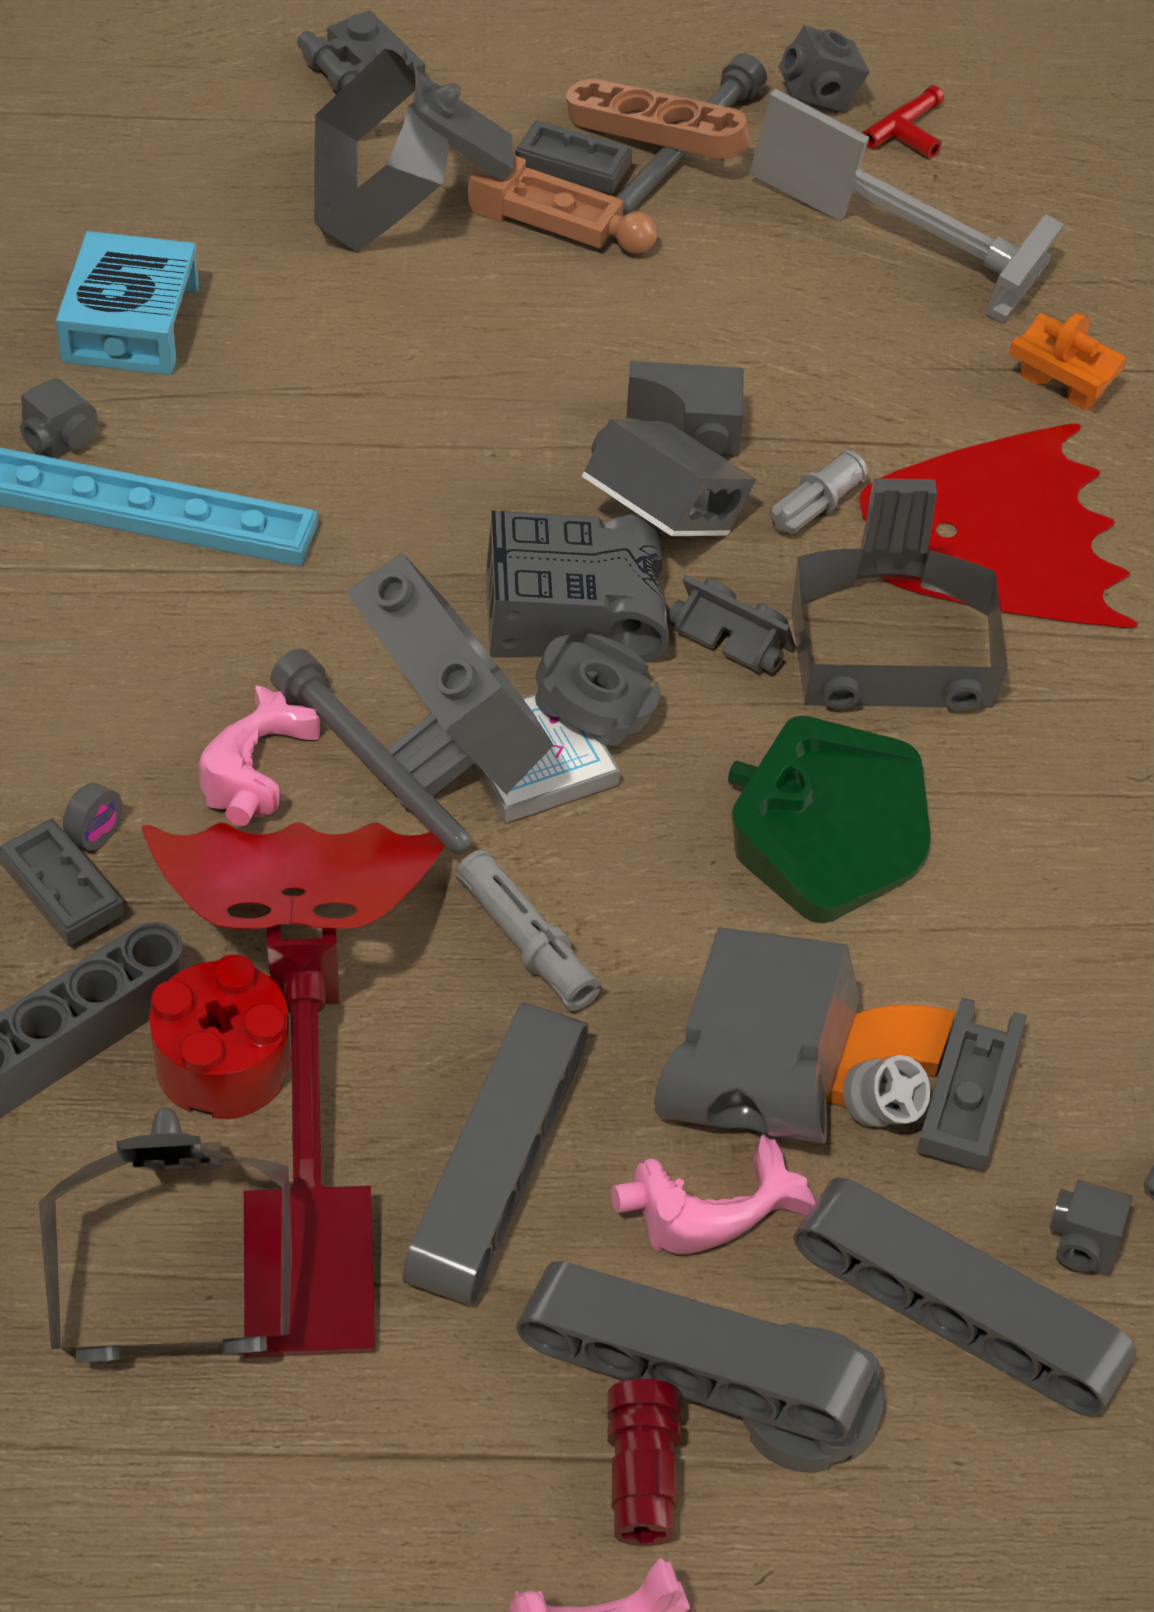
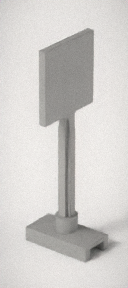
M774 89L769 97L749 174L838 221L845 217L851 195L855 193L983 260L984 267L999 274L985 314L1004 324L1049 263L1052 254L1046 251L1062 231L1064 223L1045 214L1021 247L1001 237H997L994 240L864 172L861 169V163L869 140L868 136Z

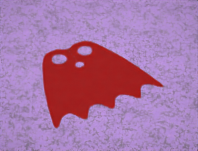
M1071 423L973 445L905 467L879 478L935 480L937 498L928 550L966 560L995 571L1001 612L1114 627L1132 628L1138 625L1135 620L1107 606L1103 599L1104 591L1110 586L1126 579L1130 572L1125 568L1103 560L1093 552L1091 547L1092 540L1098 534L1113 527L1115 521L1112 518L1086 509L1078 501L1080 489L1099 477L1101 473L1096 468L1066 458L1062 453L1064 442L1080 430L1081 425ZM873 482L866 486L859 495L862 517L865 521ZM942 523H950L955 526L957 533L952 537H943L937 533L936 527ZM881 577L895 586L912 592L969 605L949 595L922 588L920 581Z
M223 822L216 823L204 831L192 835L171 834L152 825H144L142 827L146 843L162 874L189 907L212 924L235 929L269 928L279 924H303L313 928H356L367 925L389 912L421 881L445 846L432 832L421 835H402L375 822L344 834L321 833L304 823H293L280 831L269 834L246 833ZM298 888L304 890L305 893L299 896H287L282 894V891ZM242 903L262 904L271 909L270 913L263 917L249 919L234 917L227 913L228 908ZM327 903H344L355 907L357 910L355 914L345 918H325L313 912L315 907Z

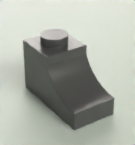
M630 361L626 418L642 421L669 422L718 455L738 457L743 418L744 368Z

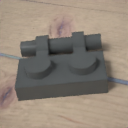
M370 10L328 26L327 39L317 37L309 30L301 33L297 39V46L304 52V60L315 71H323L328 76L329 85L337 93L384 49L395 51L408 64L413 61L417 71L425 76V63Z

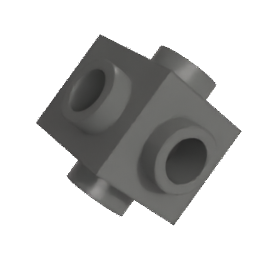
M806 25L802 27L793 43L785 49L782 60L778 65L788 86V92L793 98L808 106L816 104L840 112H844L870 73L854 40L846 38L843 34L833 29L822 31Z

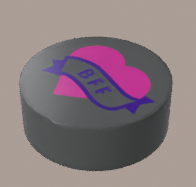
M89 783L73 795L64 813L63 830L74 844L90 851L97 850L106 844L115 833L121 819L122 799L116 791L98 783Z

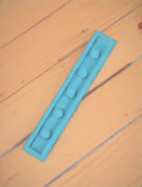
M0 447V506L301 567L318 527V511Z

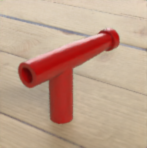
M931 85L924 90L923 94L898 107L864 130L862 134L869 137L866 147L875 149L891 137H895L929 159L934 158L941 148V141L914 125L913 122L931 107H937L944 101L942 90L936 85Z

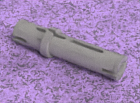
M487 850L475 851L463 859L457 867L456 871L459 874L456 875V878L477 899L493 921L522 953L521 963L533 975H540L555 991L569 1011H577L589 1005L599 994L600 989L598 986H601V982L571 950V939L560 927H552L540 915L533 904L503 872Z

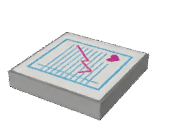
M536 693L523 697V699L537 717V720L554 746L507 795L476 763L472 764L504 823L617 786L620 782V770L605 744L598 742L591 733L574 727L562 718L550 716L541 711L535 702Z

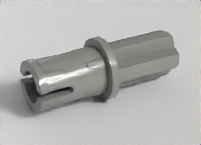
M844 450L820 471L806 473L800 479L799 487L771 508L769 516L775 522L774 528L779 533L787 532L794 534L820 513L826 515L833 512L837 508L838 500L857 485L865 482V478L868 476V468L865 461L856 452Z

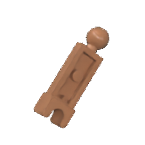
M513 155L514 170L503 182L490 173L486 175L475 172L470 175L468 205L475 214L502 222L507 216L597 248H601L610 235L617 238L621 248L632 254H642L655 245L658 236L657 225L653 218L645 212L632 211L623 216L624 200L530 168H525L526 160L524 158Z

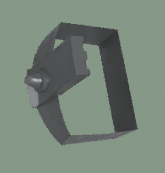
M384 49L315 114L314 224L327 235L335 237L358 253L400 221L442 185L447 164L448 144L503 182L514 170L512 134L458 99L461 94V88L458 84L449 83L440 86L418 72L413 61L408 64L395 51ZM415 91L414 101L408 106L402 130L387 164L357 188V142Z
M874 479L861 548L819 551L798 556L791 614L804 705L829 706L834 709H846L852 706L950 707L958 711L974 708H993L1007 668L996 572L966 560L928 550L937 498L935 480ZM888 577L920 581L922 588L949 595L971 605L988 616L991 667L812 664L802 606L827 593L852 587L856 579Z
M402 552L346 591L432 712L387 750L432 796L474 763L507 795L554 745L530 707L467 625ZM399 798L397 799L402 806L409 809Z
M162 1108L155 1114L150 1135L116 1141L117 1152L85 1165L57 1184L39 1201L51 1349H64L61 1348L56 1199L77 1186L132 1162L134 1168L150 1171H164L163 1167L165 1166L180 1170L196 1169L195 1165L204 1164L212 1168L223 1167L222 1158L239 1160L253 1166L282 1187L281 1335L289 1334L292 1270L289 1166L264 1159L222 1153L221 1142L202 1143L200 1136L182 1133L175 1112L170 1108ZM267 1336L218 1338L222 1339L223 1354L267 1351ZM130 1344L70 1348H76V1362L121 1360L120 1345Z

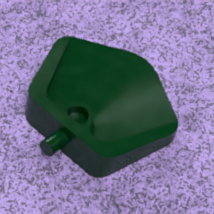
M796 716L785 723L759 766L736 760L730 768L728 783L743 788L732 810L734 850L737 859L801 916L811 922L821 924L833 922L880 895L904 884L914 877L925 864L930 848V826L923 766L918 751L909 743L810 716Z

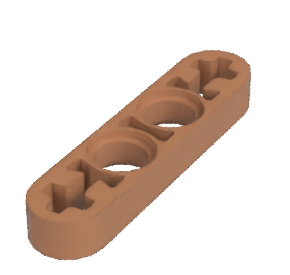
M593 78L574 83L566 92L570 120L573 124L583 128L714 158L737 156L743 153L750 144L747 117L742 111L734 108Z

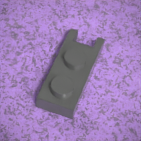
M962 997L920 1135L917 1152L984 1171L1027 1015L1014 1012L1009 1019L1007 1032L972 1023L975 1001Z

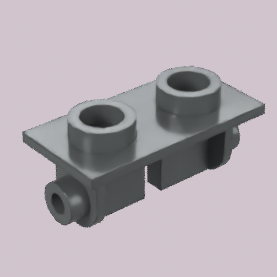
M686 574L682 578L689 598L686 603L677 600L668 615V621L675 624L676 632L711 649H714L724 631L730 633L731 636L722 649L723 655L753 669L757 673H762L764 670L774 673L778 669L784 656V652L778 649L779 647L790 652L795 651L796 646L788 620L775 609L764 604H757L754 609L736 600L737 596L730 588L714 579L706 578L704 583Z

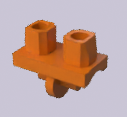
M1080 312L1074 313L1066 323L1040 313L1026 333L1016 337L1011 342L1009 355L1021 361V377L1036 385L1048 384L1053 378L1068 385L1066 391L1068 402L1083 410L1090 409L1103 395L1106 387L1124 370L1127 358L1101 344L1100 341L1088 336L1090 319Z

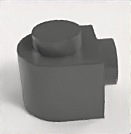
M51 379L21 395L22 422L20 429L25 442L33 451L41 452L46 457L59 459L73 449L84 447L92 439L97 422L96 409L64 381Z
M1079 1179L1074 1192L1060 1189L1049 1229L1062 1233L1055 1260L1077 1271H1092L1110 1277L1133 1195Z

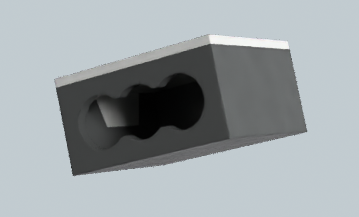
M610 419L608 424L596 435L591 447L592 456L582 475L583 478L670 536L728 535L757 480L669 422Z

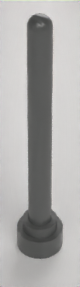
M742 53L736 55L723 69L720 82L721 87L710 97L707 103L730 108L735 101L752 99L767 82V73L762 63L749 54ZM664 146L616 196V198L624 200L623 216L632 212L688 151Z
M292 650L277 661L272 669L270 680L272 685L282 692L287 701L299 703L300 705H309L312 709H315L316 713L450 851L461 853L469 847L470 835L461 824L326 688L325 669L307 650Z

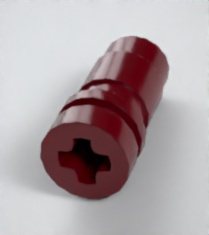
M638 1378L616 1383L608 1389L607 1419L610 1422L607 1427V1442L614 1447L611 1478V1508L614 1510V1537L625 1544L635 1546L660 1545L670 1541L674 1536V1510H676L677 1493L676 1459L674 1458L673 1448L680 1444L681 1425L678 1423L681 1416V1391L675 1385L666 1381Z

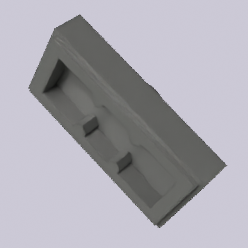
M535 120L516 148L515 156L526 160L525 168L613 194L632 163L633 148Z
M53 818L0 846V864L68 947L125 915L123 901Z

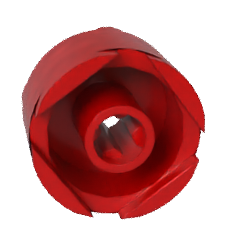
M230 954L217 961H208L190 966L155 988L151 998L152 1006L149 1023L156 1076L162 1091L172 1103L190 1112V1107L211 1112L212 1118L234 1119L260 1110L276 1097L282 1088V1080L290 1067L291 1048L287 1003L281 989L271 977L255 968L249 958L243 955Z

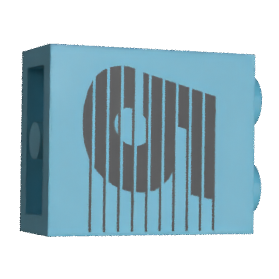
M86 231L56 318L61 362L172 375L176 363L173 326L184 291L197 292L199 287L196 243Z

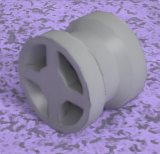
M894 1055L883 1059H868L857 1063L849 1070L844 1081L843 1097L846 1108L854 1120L863 1126L883 1127L889 1124L900 1125L916 1121L926 1111L930 1101L931 1087L927 1073L920 1063L909 1056ZM885 1082V1091L880 1094V1084Z

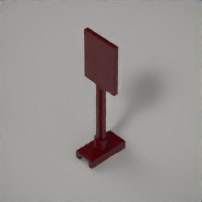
M281 924L267 928V951L270 977L281 989L287 1003L288 1012L291 1013L293 1185L290 1187L292 1231L289 1334L281 1335L282 1189L243 1190L244 1337L267 1336V1351L245 1352L244 1355L245 1358L376 1353L371 1186L325 1187L322 1184L318 1012L325 1008V1004H340L336 928H322V938L282 939Z

